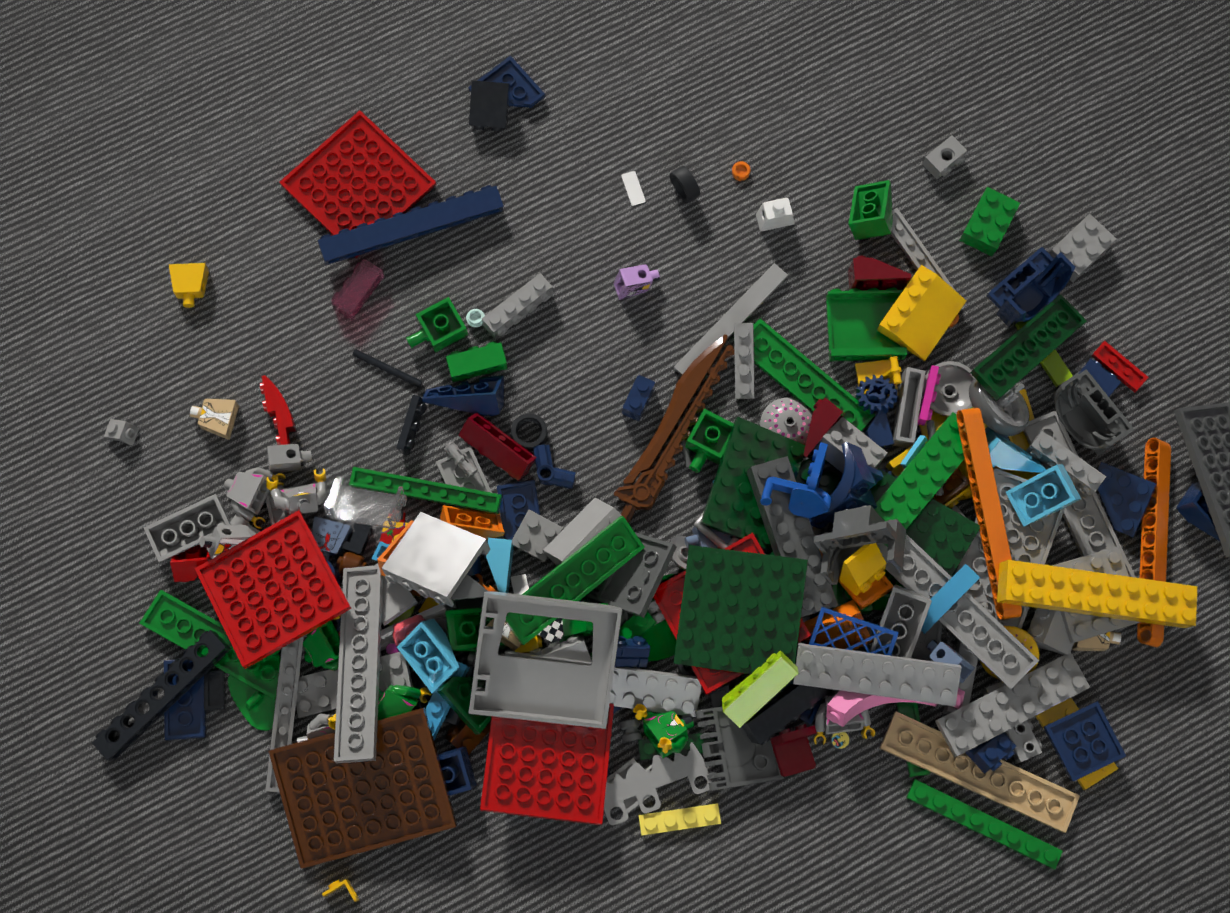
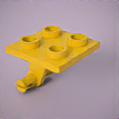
M894 356L888 360L856 363L858 387L860 381L865 382V377L872 379L873 375L876 378L883 375V380L890 378V384L894 383L895 389L898 390L897 384L902 383L900 375L902 370L898 364V357Z

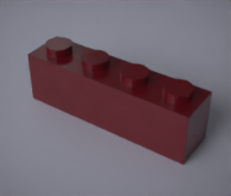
M477 412L467 418L458 435L467 444L477 449L481 455L489 458L496 466L502 468L518 481L527 475L537 458Z

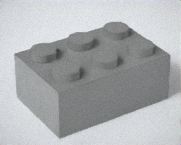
M1089 214L1049 254L1055 258L1061 252L1075 266V270L1070 278L1074 282L1113 245L1117 238Z
M844 417L820 440L821 443L828 444L825 459L842 473H844L845 467L842 444L845 442L860 447L868 466L875 469L888 453ZM820 442L816 446V450L819 449Z

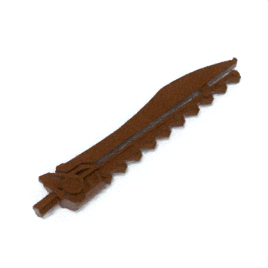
M723 335L704 350L683 373L676 384L667 411L655 435L631 472L624 479V487H619L614 492L615 497L626 503L621 515L624 516L628 523L631 521L636 509H652L665 481L668 479L666 470L675 466L673 456L683 451L681 442L689 438L690 432L688 428L696 425L698 421L696 414L705 409L703 400L712 396L713 390L710 387L720 382L718 372L727 369L725 359L734 355L735 352L731 345L726 347L715 367H712L727 342V335ZM707 374H709L708 379L706 380L705 384L703 385L702 389L700 390L699 394L697 395L696 399L694 400L693 404L691 405L690 409L688 410L687 414L685 415L684 419L682 420L681 424L679 425L678 429L676 430L675 434L673 435L672 439L670 440L669 444L667 445L666 449L664 450L654 469L650 470L659 453L661 452L662 448L664 447L665 443L667 442L668 438L670 437L671 433L673 432L674 428L676 427L677 423L679 422L680 418L682 417L683 413L685 412L686 408L688 407L689 403L691 402L692 398L694 397L695 393L697 392L698 388L700 387L701 383L703 382L704 378Z

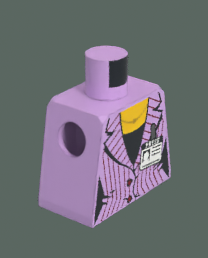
M647 265L620 269L613 283L619 300L648 291L652 282L660 280L658 270L649 271Z

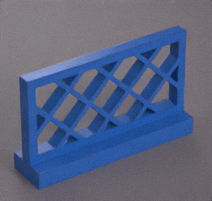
M821 606L808 644L828 647L827 645L831 644L835 648L833 642L844 637L848 645L846 650H852L863 644L868 653H877L882 650L884 655L891 656L899 632ZM824 612L833 615L836 622L825 627L822 622ZM846 620L852 621L855 628L844 633L840 623ZM838 625L842 635L831 640L827 629ZM866 626L870 627L874 635L863 640L859 630ZM825 631L829 641L824 644L814 642L817 634ZM857 631L861 641L850 646L846 636ZM884 633L893 635L891 642L882 646L878 636ZM876 638L880 648L869 652L865 642Z

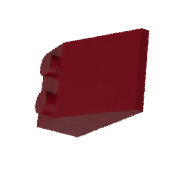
M866 256L853 258L848 270L849 290L854 288L860 289V291H867L871 288L879 290L897 288V290H904L912 278L908 272L877 259L867 258Z
M827 398L819 399L813 406L815 410L812 414L804 450V456L807 458L813 456L814 449L822 437L846 415L844 411Z

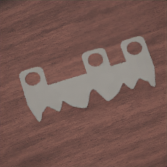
M691 742L690 751L687 756L675 753L674 761L667 757L662 758L659 755H654L650 773L639 763L635 762L627 771L625 779L619 774H615L612 784L606 782L604 811L609 824L616 825L628 819V813L623 800L636 796L643 813L659 809L661 803L655 788L688 777L695 794L709 791V783H711V780L707 778L709 773L705 767L704 759L695 745ZM698 776H703L707 779V786L704 789H698L694 784ZM646 795H652L655 798V805L652 808H646L643 805V798ZM614 807H619L623 811V816L619 820H614L610 816V811Z

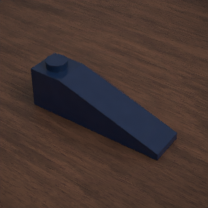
M504 376L479 378L480 382L468 384V381H464L456 387L445 385L427 389L422 401L475 414L477 412L480 415L495 416L500 414L504 405Z

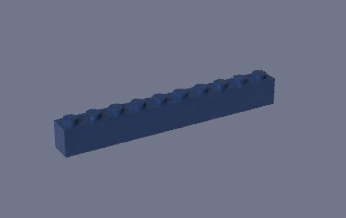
M491 185L482 187L477 192H465L461 197L451 196L441 203L438 201L432 202L425 208L415 207L405 214L403 212L396 213L389 219L379 218L374 221L375 223L369 225L363 223L353 230L343 229L338 232L339 234L333 236L331 234L324 235L318 240V246L326 266L502 212L504 206L497 186L491 187Z

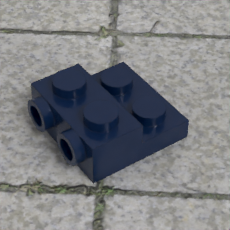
M1003 732L965 753L985 774L990 769L993 772L1002 765L1000 761L1003 758L1006 761L1015 754L1013 750L1017 746Z

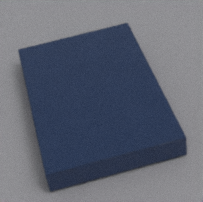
M535 480L497 485V492L502 495L500 512L505 532L504 539H513L528 510L540 515Z

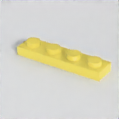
M718 803L638 815L641 836L721 824Z

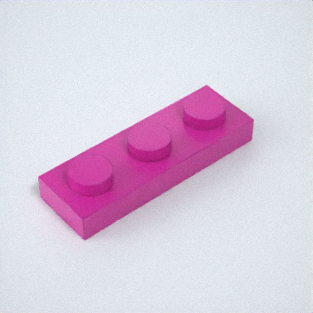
M931 365L918 417L919 425L924 426L927 420H931L933 409H930L931 402H935L937 395L934 387L935 384L939 385L941 374L938 373V366Z

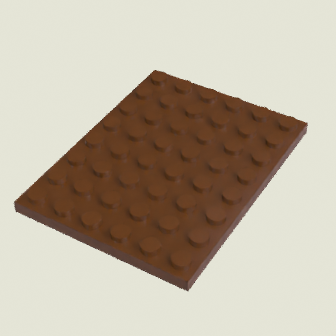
M425 707L377 720L376 761L335 763V732L268 751L301 869L457 827Z

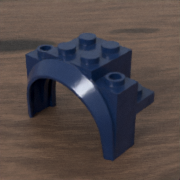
M1041 247L986 296L999 308L996 315L1008 327L1012 326L1015 322H1027L1061 293L1069 282L1075 266L1061 252L1053 258Z
M848 442L842 444L845 459L842 479L835 491L830 495V510L809 518L811 526L822 529L829 522L834 523L835 512L869 505L874 509L877 507L870 489L883 478V474L880 470L868 466L862 449Z

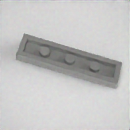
M734 323L735 399H755L754 323Z

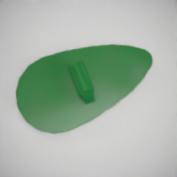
M230 675L228 677L229 690L242 715L256 729L272 730L275 700Z

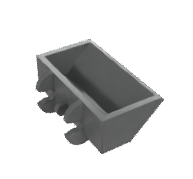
M466 574L451 597L454 604L453 607L446 604L443 606L448 610L482 608L484 592L488 590Z

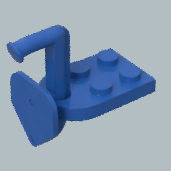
M820 442L819 449L814 450L812 461L815 462L810 463L808 475L810 476L807 478L806 485L777 477H769L766 480L760 503L765 506L772 503V490L791 494L789 510L794 515L812 518L828 512L831 506V497L827 492L818 488L824 469L828 444Z

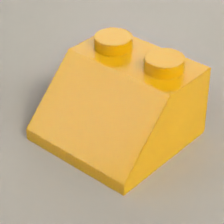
M877 544L863 545L843 562L839 580L856 596L861 592L865 593L871 587L872 582L875 580L879 581L886 573L887 563Z

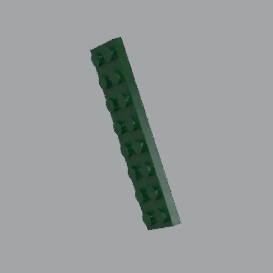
M1060 294L976 366L970 374L997 401L1087 320Z

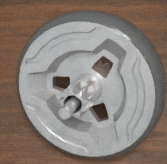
M975 378L972 380L969 387L971 404L973 408L980 409L983 422L990 429L1003 436H1015L1021 433L1029 423V410L1023 396L1019 392L1025 387L1024 384H1020L1018 387L1013 386L996 401Z

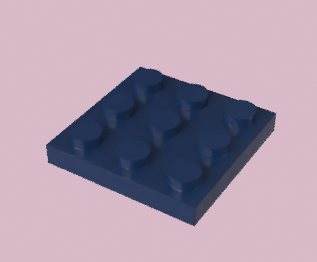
M1098 701L1043 727L1071 782L1126 757Z

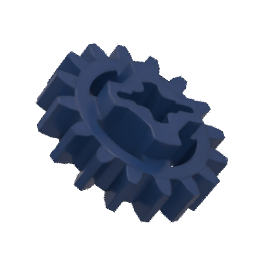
M873 375L872 379L865 377V382L860 381L859 387L856 388V400H858V406H863V411L870 409V414L877 411L878 415H880L881 410L887 413L888 407H894V402H897L898 390L895 389L894 383L890 384V378L883 380V375L879 378Z

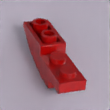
M264 375L262 376V383H260L261 393L265 394V400L262 401L264 412H268L270 417H273L275 429L278 428L279 435H276L277 445L290 444L289 432L296 431L291 411L278 388Z

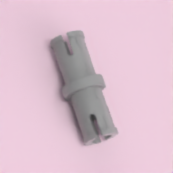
M454 441L445 446L444 450L452 457L454 464L459 466L468 478L477 473L478 469L470 462L468 455L463 453Z

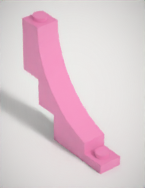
M958 688L956 706L953 707L959 709L963 705L965 691ZM839 690L827 704L826 718L844 727L856 715L882 704L912 702L934 707L937 704Z

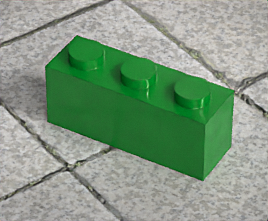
M490 342L480 348L478 346L471 347L468 351L464 352L454 351L446 356L453 383L508 369L501 342Z

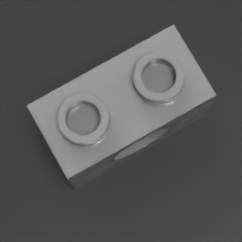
M951 135L925 157L922 165L936 179H939L941 176L946 177L952 171L951 168L954 165L959 166L965 160L964 156L967 150ZM942 157H947L949 161L944 160Z

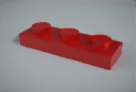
M1106 341L1091 355L1109 372L1116 375L1133 392H1136L1149 378Z

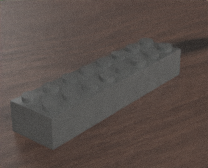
M788 456L750 467L747 470V475L774 555L808 560L801 618L818 614L821 606L828 609L837 607L838 604L832 586L821 574L822 556L819 548L814 543L815 536L809 518L797 516L790 512L789 502L791 494L772 490V503L767 506L760 503L766 480L769 477L796 482Z

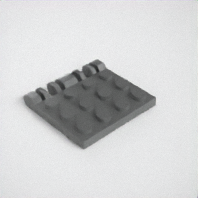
M635 532L645 548L605 579L602 586L598 585L594 588L598 593L591 591L586 595V598L596 603H608V605L620 607L622 611L644 618L677 546L673 543Z
M722 707L695 711L697 719L712 717V720L698 722V727L704 728L711 725L714 727L713 733H703L700 735L701 740L716 738L714 742L701 744L704 758L719 756L720 759L705 762V767L710 768L721 765L722 770L721 773H710L707 775L708 780L723 777V781L709 783L710 791L784 779L780 774L770 740L763 745L752 743L742 727L739 728L723 712ZM774 733L770 738L776 737V734Z

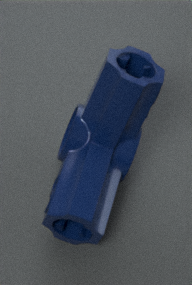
M549 445L534 447L533 452L534 456L537 457L535 463L539 482L543 485L550 484L572 489L576 472L554 468ZM544 471H549L551 473V476L549 478H543L541 476V473Z

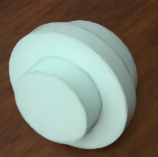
M472 309L467 313V323L471 327H480L483 325L482 318L485 315L479 309Z

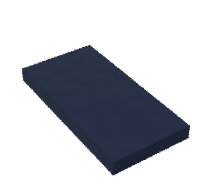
M164 660V674L170 669V664L175 660ZM192 661L187 665L188 671H191L194 667ZM178 675L174 676L172 680L173 684L176 685L179 681ZM204 676L164 713L166 741L206 738Z

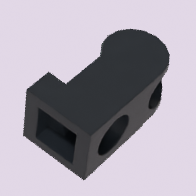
M361 518L354 523V533L350 542L344 541L342 549L344 552H352L363 556L372 534V526L368 520Z

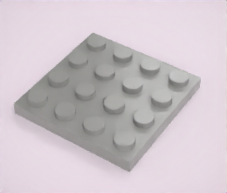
M1119 546L1052 565L1129 577ZM1060 611L1070 643L1140 623Z

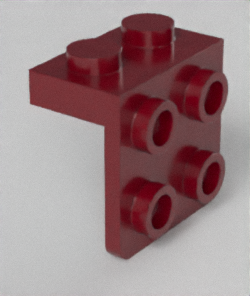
M806 724L795 727L796 731L792 732L790 728L784 729L779 732L778 736L770 739L781 776L794 775L816 767L807 738L817 733L815 725L807 727Z

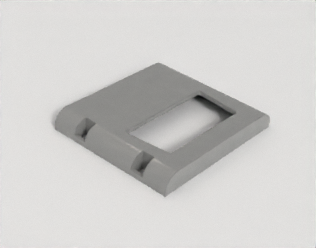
M484 592L469 714L606 729L622 608L612 605L503 592ZM512 612L592 622V664L585 665L499 655L498 649L507 613ZM486 617L494 618L493 627L485 626ZM478 679L486 680L485 688H477Z

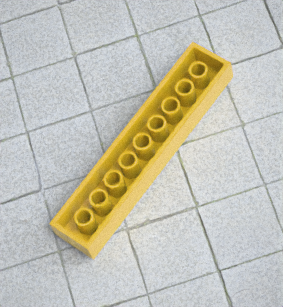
M1006 560L999 564L997 602L1188 628L1196 626L1198 586Z

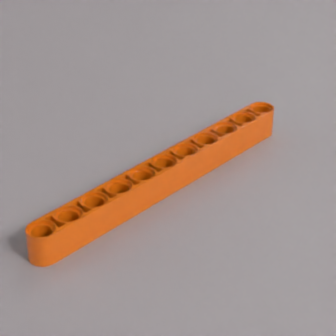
M979 408L958 410L956 415L977 522L980 525L979 532L996 614L1000 620L1020 617L1022 614V607L1020 605L997 602L999 564L1006 560H1012L982 414Z
M1150 438L1145 445L1144 479L1156 483L1157 486L1142 518L1139 578L1166 582L1171 446L1157 438ZM1138 623V641L1145 645L1159 647L1164 639V625Z

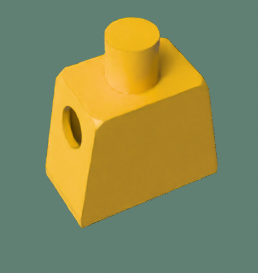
M205 263L169 264L175 296L178 299H183V307H194V298H203L205 295L209 274L207 265Z

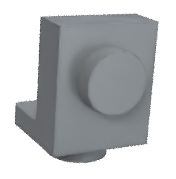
M110 419L104 437L133 445L139 428L127 421Z

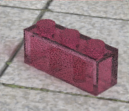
M363 259L361 263H357L353 270L354 273L350 278L347 277L342 285L343 288L340 292H336L331 300L333 309L351 321L384 278L383 270L366 259Z

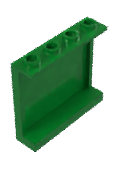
M854 288L849 291H842L841 289L828 291L826 295L829 361L888 360L894 356H897L898 360H904L907 356V347L900 346L877 331L879 324L903 290H897V288H888L886 290L871 288L867 291H860V289Z

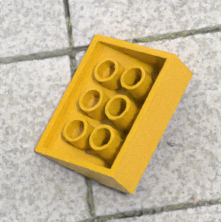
M921 265L879 324L877 331L900 346L907 347L909 352L926 361L966 303V300L936 273Z

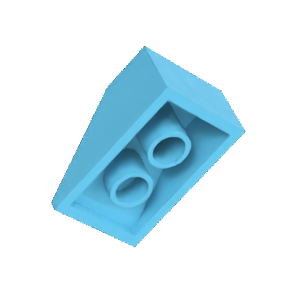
M992 429L986 435L993 468L997 466L1005 470L1036 473L1046 471L1039 460L1034 459L1028 452Z
M1057 464L1006 491L1023 527L1081 500L1063 464Z
M488 538V545L491 550L487 556L484 555V559H487L498 592L509 593L514 549L512 540Z
M435 619L421 621L397 646L398 650L431 693H435L459 669L446 633Z

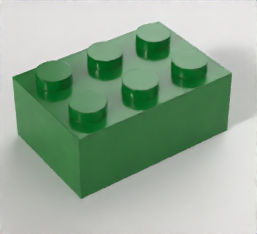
M986 187L959 241L993 257L1020 202Z

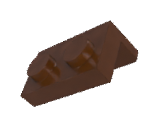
M957 468L943 485L944 495L937 496L935 494L932 499L945 505L970 486L969 480Z
M460 718L459 725L450 727L445 738L457 749L466 746L469 755L490 731V723L487 724L480 734L475 735Z

